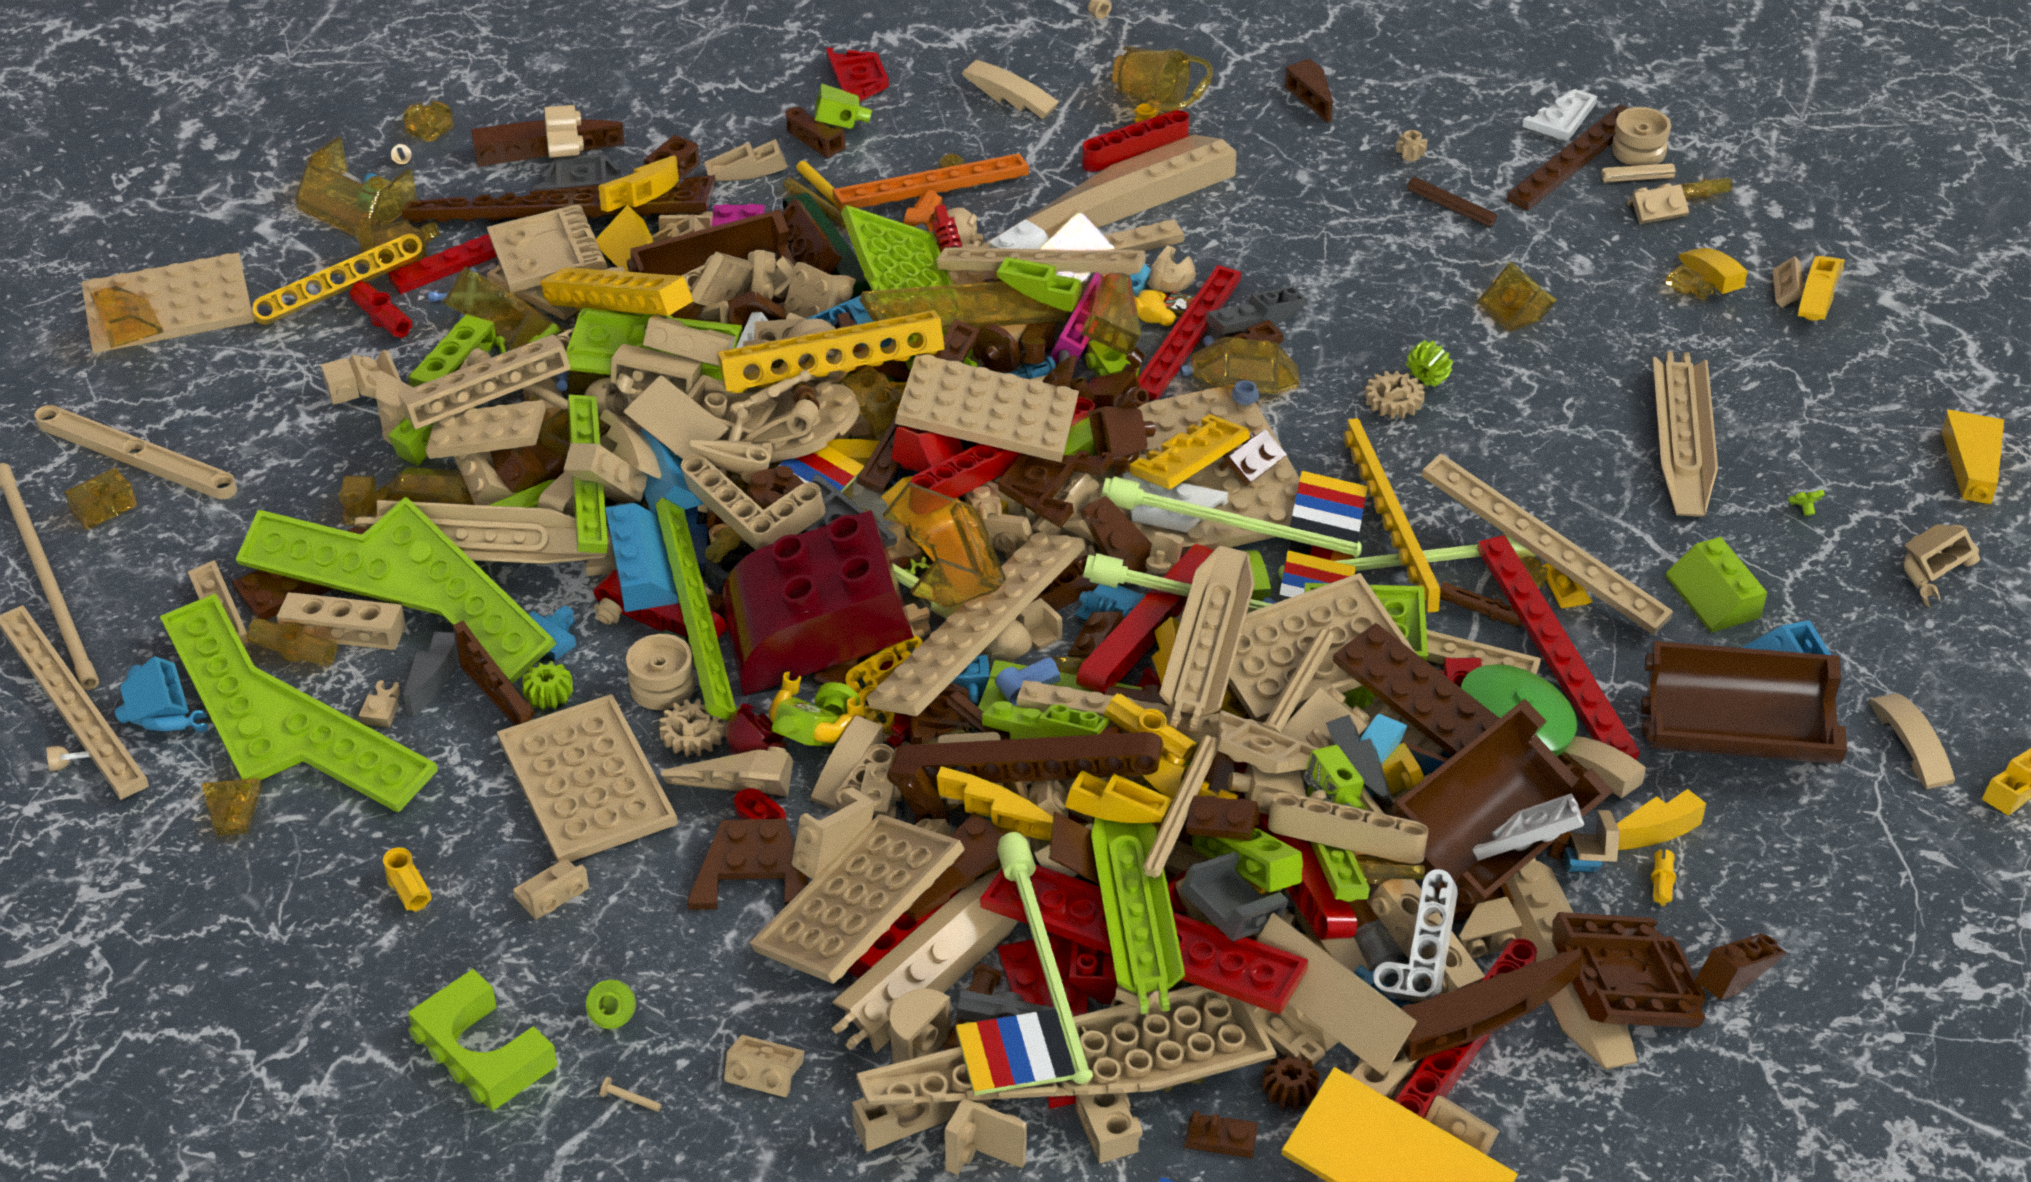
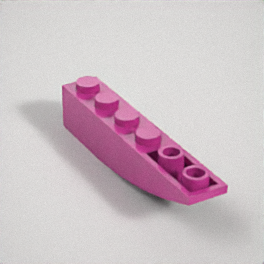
M1096 272L1050 355L1055 362L1059 363V352L1061 350H1068L1070 356H1077V363L1119 286V279L1124 276L1123 273L1099 274Z

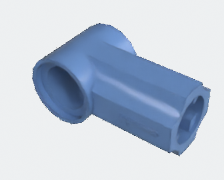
M1047 657L1021 670L1015 667L1004 669L997 675L995 684L1005 699L1016 706L1017 696L1024 680L1052 685L1061 681L1056 663L1051 657Z

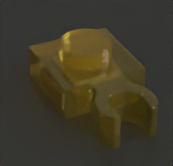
M1682 264L1666 276V285L1685 295L1692 292L1701 300L1706 301L1708 293L1713 295L1715 289L1714 284L1702 281V274Z

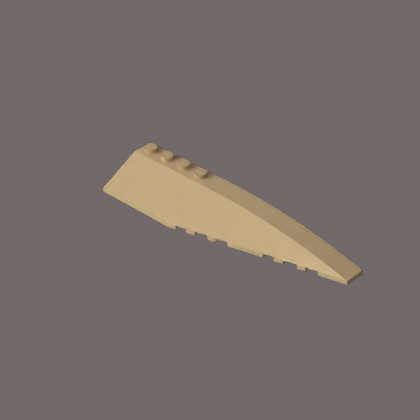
M1191 135L1110 165L1025 219L1043 229L1052 245L1234 177L1237 151L1223 139ZM989 241L978 248H989Z
M1195 985L1168 992L1170 1011L1161 1010L1157 996L1148 1009L1149 1013L1141 1014L1140 1008L1126 1003L1073 1017L1088 1069L1093 1072L1092 1079L1085 1084H1078L1072 1079L974 1096L961 1046L856 1074V1079L867 1105L962 1101L963 1098L968 1100L1150 1092L1276 1058L1277 1053L1250 1004Z

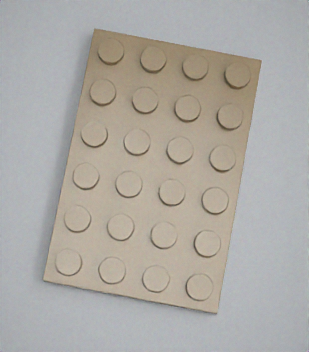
M239 252L227 253L206 259L200 258L185 263H173L169 266L153 269L147 268L137 272L120 273L105 278H93L82 282L93 353L254 323Z
M919 354L915 357L896 414L895 424L1062 463L1079 391L1066 386H1054L1040 380L1017 377L1010 373L1004 374L991 371L985 367L965 365L959 361L935 358L929 354Z
M1361 573L1247 613L1228 683L1250 718L1258 722H1265L1320 629L1324 628L1327 631H1332L1334 634L1333 642L1294 711L1300 709L1319 687L1327 688L1328 690L1333 687L1340 693H1344L1363 686L1333 663V655L1374 623L1379 624L1413 652L1415 651Z
M613 694L497 731L498 741L557 863L565 859L572 862L678 825L677 815Z
M879 813L749 943L756 953L834 984L845 975L846 971L859 957L868 951L869 947L882 934L889 930L890 926L912 906L913 902L933 885L934 881L955 862L956 858L965 849L958 839Z

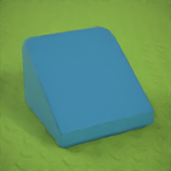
M1568 847L1565 849V870L1567 872H1597L1602 866V861L1578 860L1574 848Z

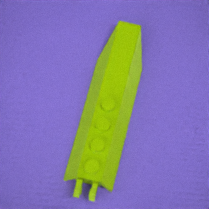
M1095 817L1091 838L1117 984L1133 993H1137L1141 1014L1149 1013L1150 1005L1146 992L1151 991L1159 992L1158 1000L1161 1010L1170 1011L1167 989H1170L1185 977V971L1164 868L1157 878L1146 876L1143 873V864L1157 837L1156 827L1153 823H1123Z

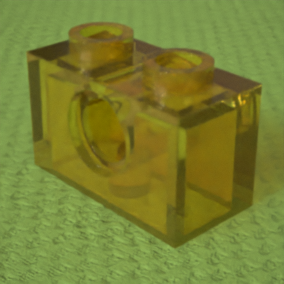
M113 468L64 491L71 514L86 530L137 506L132 485L117 468Z

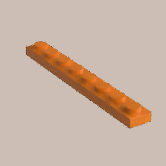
M1018 153L833 189V199L841 211L845 205L854 208L877 206L882 203L920 197L927 190H933L937 193L948 192L953 189L969 188L974 185L994 183L1004 179H1015L1020 176L1029 175V165Z

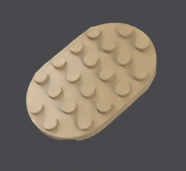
M829 381L810 386L815 391L816 399L820 404L816 421L808 434L772 444L773 451L770 454V463L811 454L826 447L827 442L833 440L837 433L839 436L844 435L855 423L860 411L854 392L844 385L831 384ZM786 391L771 398L779 402V405L768 422L792 411L796 403L791 391Z

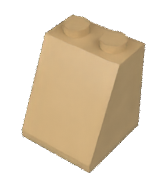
M1319 687L1286 723L1282 734L1303 741L1306 740L1308 734L1318 729L1333 746L1335 744L1326 722L1350 714L1361 738L1370 725L1368 722L1370 716L1357 706L1354 709L1350 708L1344 703L1346 697L1335 688L1331 687L1328 690L1327 688ZM1306 769L1300 770V773L1303 776L1305 774Z

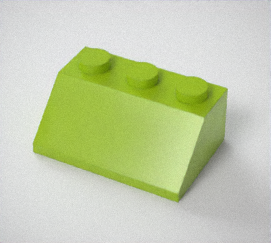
M1721 536L1695 544L1666 572L1665 577L1710 633L1762 618L1768 592Z

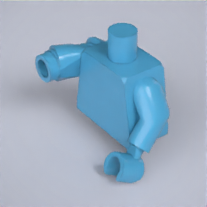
M154 656L142 667L137 664L130 667L126 674L127 680L120 687L124 704L115 709V716L121 723L126 724L130 721L133 724L143 726L146 730L152 731L185 730L186 726H192L199 733L208 730L209 727L206 723L195 724L198 719L207 718L205 712L196 710L191 713L190 717H185V714L189 711L175 663Z

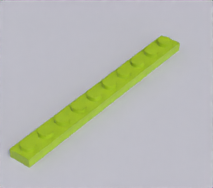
M662 497L655 504L658 521L661 526L663 541L666 546L668 561L678 594V601L681 605L684 617L683 622L686 625L689 637L688 642L694 657V665L699 677V686L702 689L705 701L704 706L710 715L728 721L736 708L685 511L680 506Z

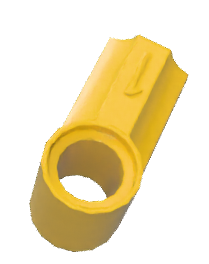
M401 847L390 849L383 857L387 884L394 888L406 910L417 912L424 909L427 903L432 900V896L413 864L411 853Z

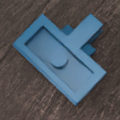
M566 605L556 610L553 616L549 614L545 618L535 611L528 614L557 643L546 653L547 656L556 661L576 646L575 636L568 633L569 627L575 623L574 610Z

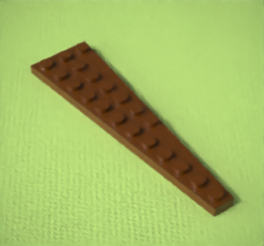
M715 175L683 178L684 182L676 183L675 186L663 195L637 207H629L642 217L650 216L653 213L676 215L688 212L690 215H700L708 210L716 186ZM599 185L533 190L530 191V195L519 197L515 196V192H509L495 199H492L490 194L479 195L473 198L472 201H468L463 196L407 201L402 209L403 220H411L416 223L426 221L427 219L446 222L459 218L463 221H473L477 218H487V220L494 221L502 217H512V219L517 220L572 205H580L585 215L590 218H597L602 215L611 214L617 217L626 206L609 212L601 210Z

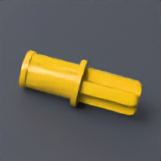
M1666 849L1665 859H1662V850L1655 852L1654 870L1650 876L1653 883V901L1660 903V906H1666V903L1672 901L1673 885L1676 883L1677 878L1674 872L1675 856Z

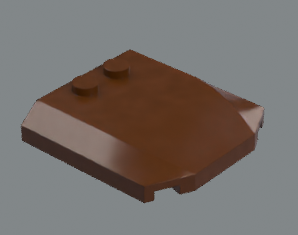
M1558 912L1552 920V942L1558 954L1562 952L1568 953L1576 949H1580L1582 952L1581 973L1572 983L1591 1020L1604 1024L1699 1028L1705 1020V1014H1701L1702 1005L1705 1002V993L1701 985L1695 981L1696 975L1679 943L1672 936L1663 937L1654 928L1657 922L1653 918Z

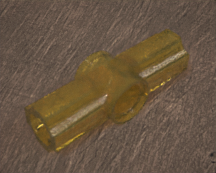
M254 618L249 624V630L246 634L248 642L281 652L282 658L288 662H297L303 659L321 666L330 667L335 661L338 651L336 642L305 633L300 624L293 622L280 625L261 618Z

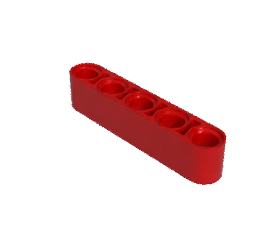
M1174 110L1085 140L1082 143L1083 169L1089 172L1101 171L1115 163L1189 137V114L1182 110Z
M616 569L612 570L594 588L593 593L598 602H601L603 598L614 601L621 607V614L661 632L668 630L683 637H688L680 603L625 612ZM711 611L716 635L719 639L727 630V624L719 614Z

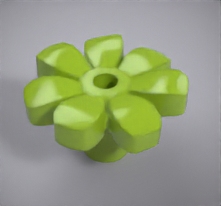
M1824 490L1812 491L1807 494L1799 492L1795 496H1789L1787 499L1791 505L1798 504L1802 506L1804 516L1816 514L1813 503L1822 500L1825 493Z

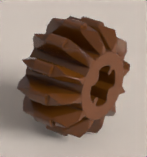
M1285 1053L1282 1060L1273 1058L1270 1065L1265 1066L1263 1070V1094L1268 1095L1269 1104L1279 1103L1281 1111L1286 1106H1291L1295 1113L1299 1105L1308 1108L1312 1099L1315 1098L1319 1091L1320 1076L1318 1071L1314 1070L1312 1060L1302 1062L1300 1054L1295 1059L1290 1058L1287 1053Z

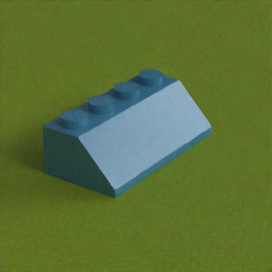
M636 503L605 507L608 532L624 611L629 612L679 603L658 515Z

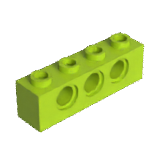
M466 314L440 340L439 344L425 357L421 364L410 373V386L414 388L458 371L470 352L476 348L488 353L495 346L494 322Z
M1254 827L1251 841L1192 835L1193 849L1210 859L1232 852L1239 854L1240 859L1236 866L1237 873L1268 892L1302 882V852Z

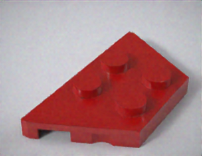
M826 48V57L839 89L857 95L859 102L889 87V79L878 53L859 52L848 49L847 54L834 53V48Z

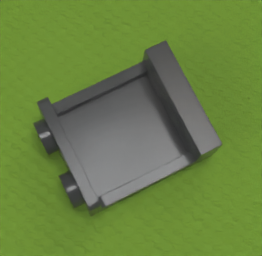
M1236 852L1193 864L1186 872V879L1181 889V892L1231 941L1261 932L1272 913L1282 918L1289 902L1280 892L1265 898L1260 895L1237 873L1236 866L1240 855Z

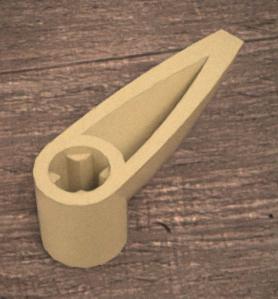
M800 400L795 404L790 413L769 421L740 441L760 445L763 443L774 444L804 436L809 433L818 417V407L810 400Z
M690 440L689 449L694 453L704 456L709 462L720 468L739 473L741 478L749 484L751 476L756 472L768 469L771 460L768 450L759 446L706 440Z

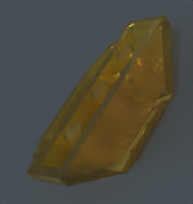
M1223 337L1192 354V375L1196 378H1203L1208 383L1223 389H1233L1237 382L1243 380L1255 383L1260 393L1269 394L1286 392L1292 388H1299L1300 385L1298 365L1276 342Z
M407 467L375 492L368 514L369 516H378L377 500L401 501L405 496L411 502L475 504L460 470Z

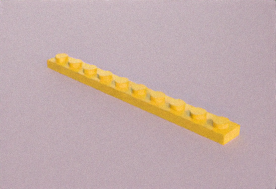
M1359 418L1348 419L1347 431L1343 433L1344 444L1346 448L1349 447L1351 450L1352 461L1359 467L1361 480L1366 481V486H1368L1367 493L1369 497L1374 498L1375 510L1377 514L1382 515L1383 527L1385 531L1390 532L1393 548H1397L1399 551L1401 565L1407 568L1409 583L1415 586H1424L1425 609L1427 613L1438 612L1440 603V587Z

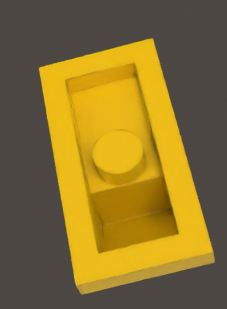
M1405 743L1398 745L1382 763L1391 794L1405 788L1409 791L1425 779L1420 766Z

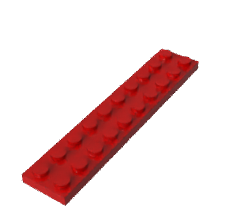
M1036 865V870L1030 876V881L1046 931L1112 954L1100 887ZM1001 868L981 896L980 908L1029 925L1016 881H1010L1005 878ZM1173 912L1185 971V977L1181 980L1281 1015L1307 971L1308 959L1245 937L1231 941L1219 928Z

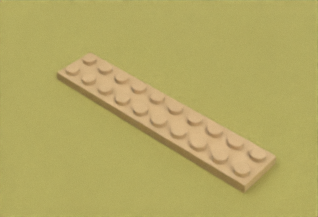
M1044 532L1033 534L970 598L966 599L936 631L931 633L930 637L923 644L915 649L901 665L896 667L895 671L886 680L877 686L867 697L870 708L918 716L1085 549L1083 538L1069 537L1068 535H1052Z

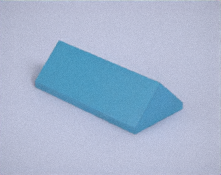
M641 428L640 431L649 441L662 473L660 479L646 474L648 477L644 495L649 510L657 514L655 504L662 497L684 510L703 505L704 503L687 487L681 469V458L644 428Z

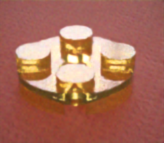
M430 101L431 105L423 106L421 102L410 106L403 115L405 131L413 136L423 137L425 141L436 140L439 135L454 127L453 116L448 105L437 101Z

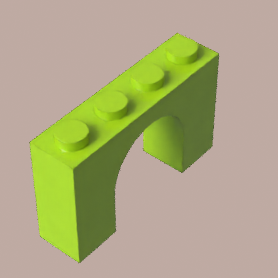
M471 969L410 1010L408 1016L411 1026L408 1028V1031L417 1044L423 1043L428 1048L431 1057L436 1063H443L448 1068L450 1075L458 1084L463 1082L468 1087L472 1098L478 1104L483 1102L493 1112L556 1068L558 1064L554 1045L534 1026L505 1046L489 1052L470 1051L458 1044L460 1036L467 1028L497 1008L493 987L474 969Z

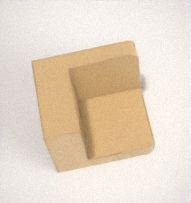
M783 256L775 262L778 268L775 269L773 275V294L781 300L787 296L795 267L789 259Z
M1042 598L1030 603L1017 616V621L1021 622L1029 631L1032 645L1037 650H1042L1062 639V617Z

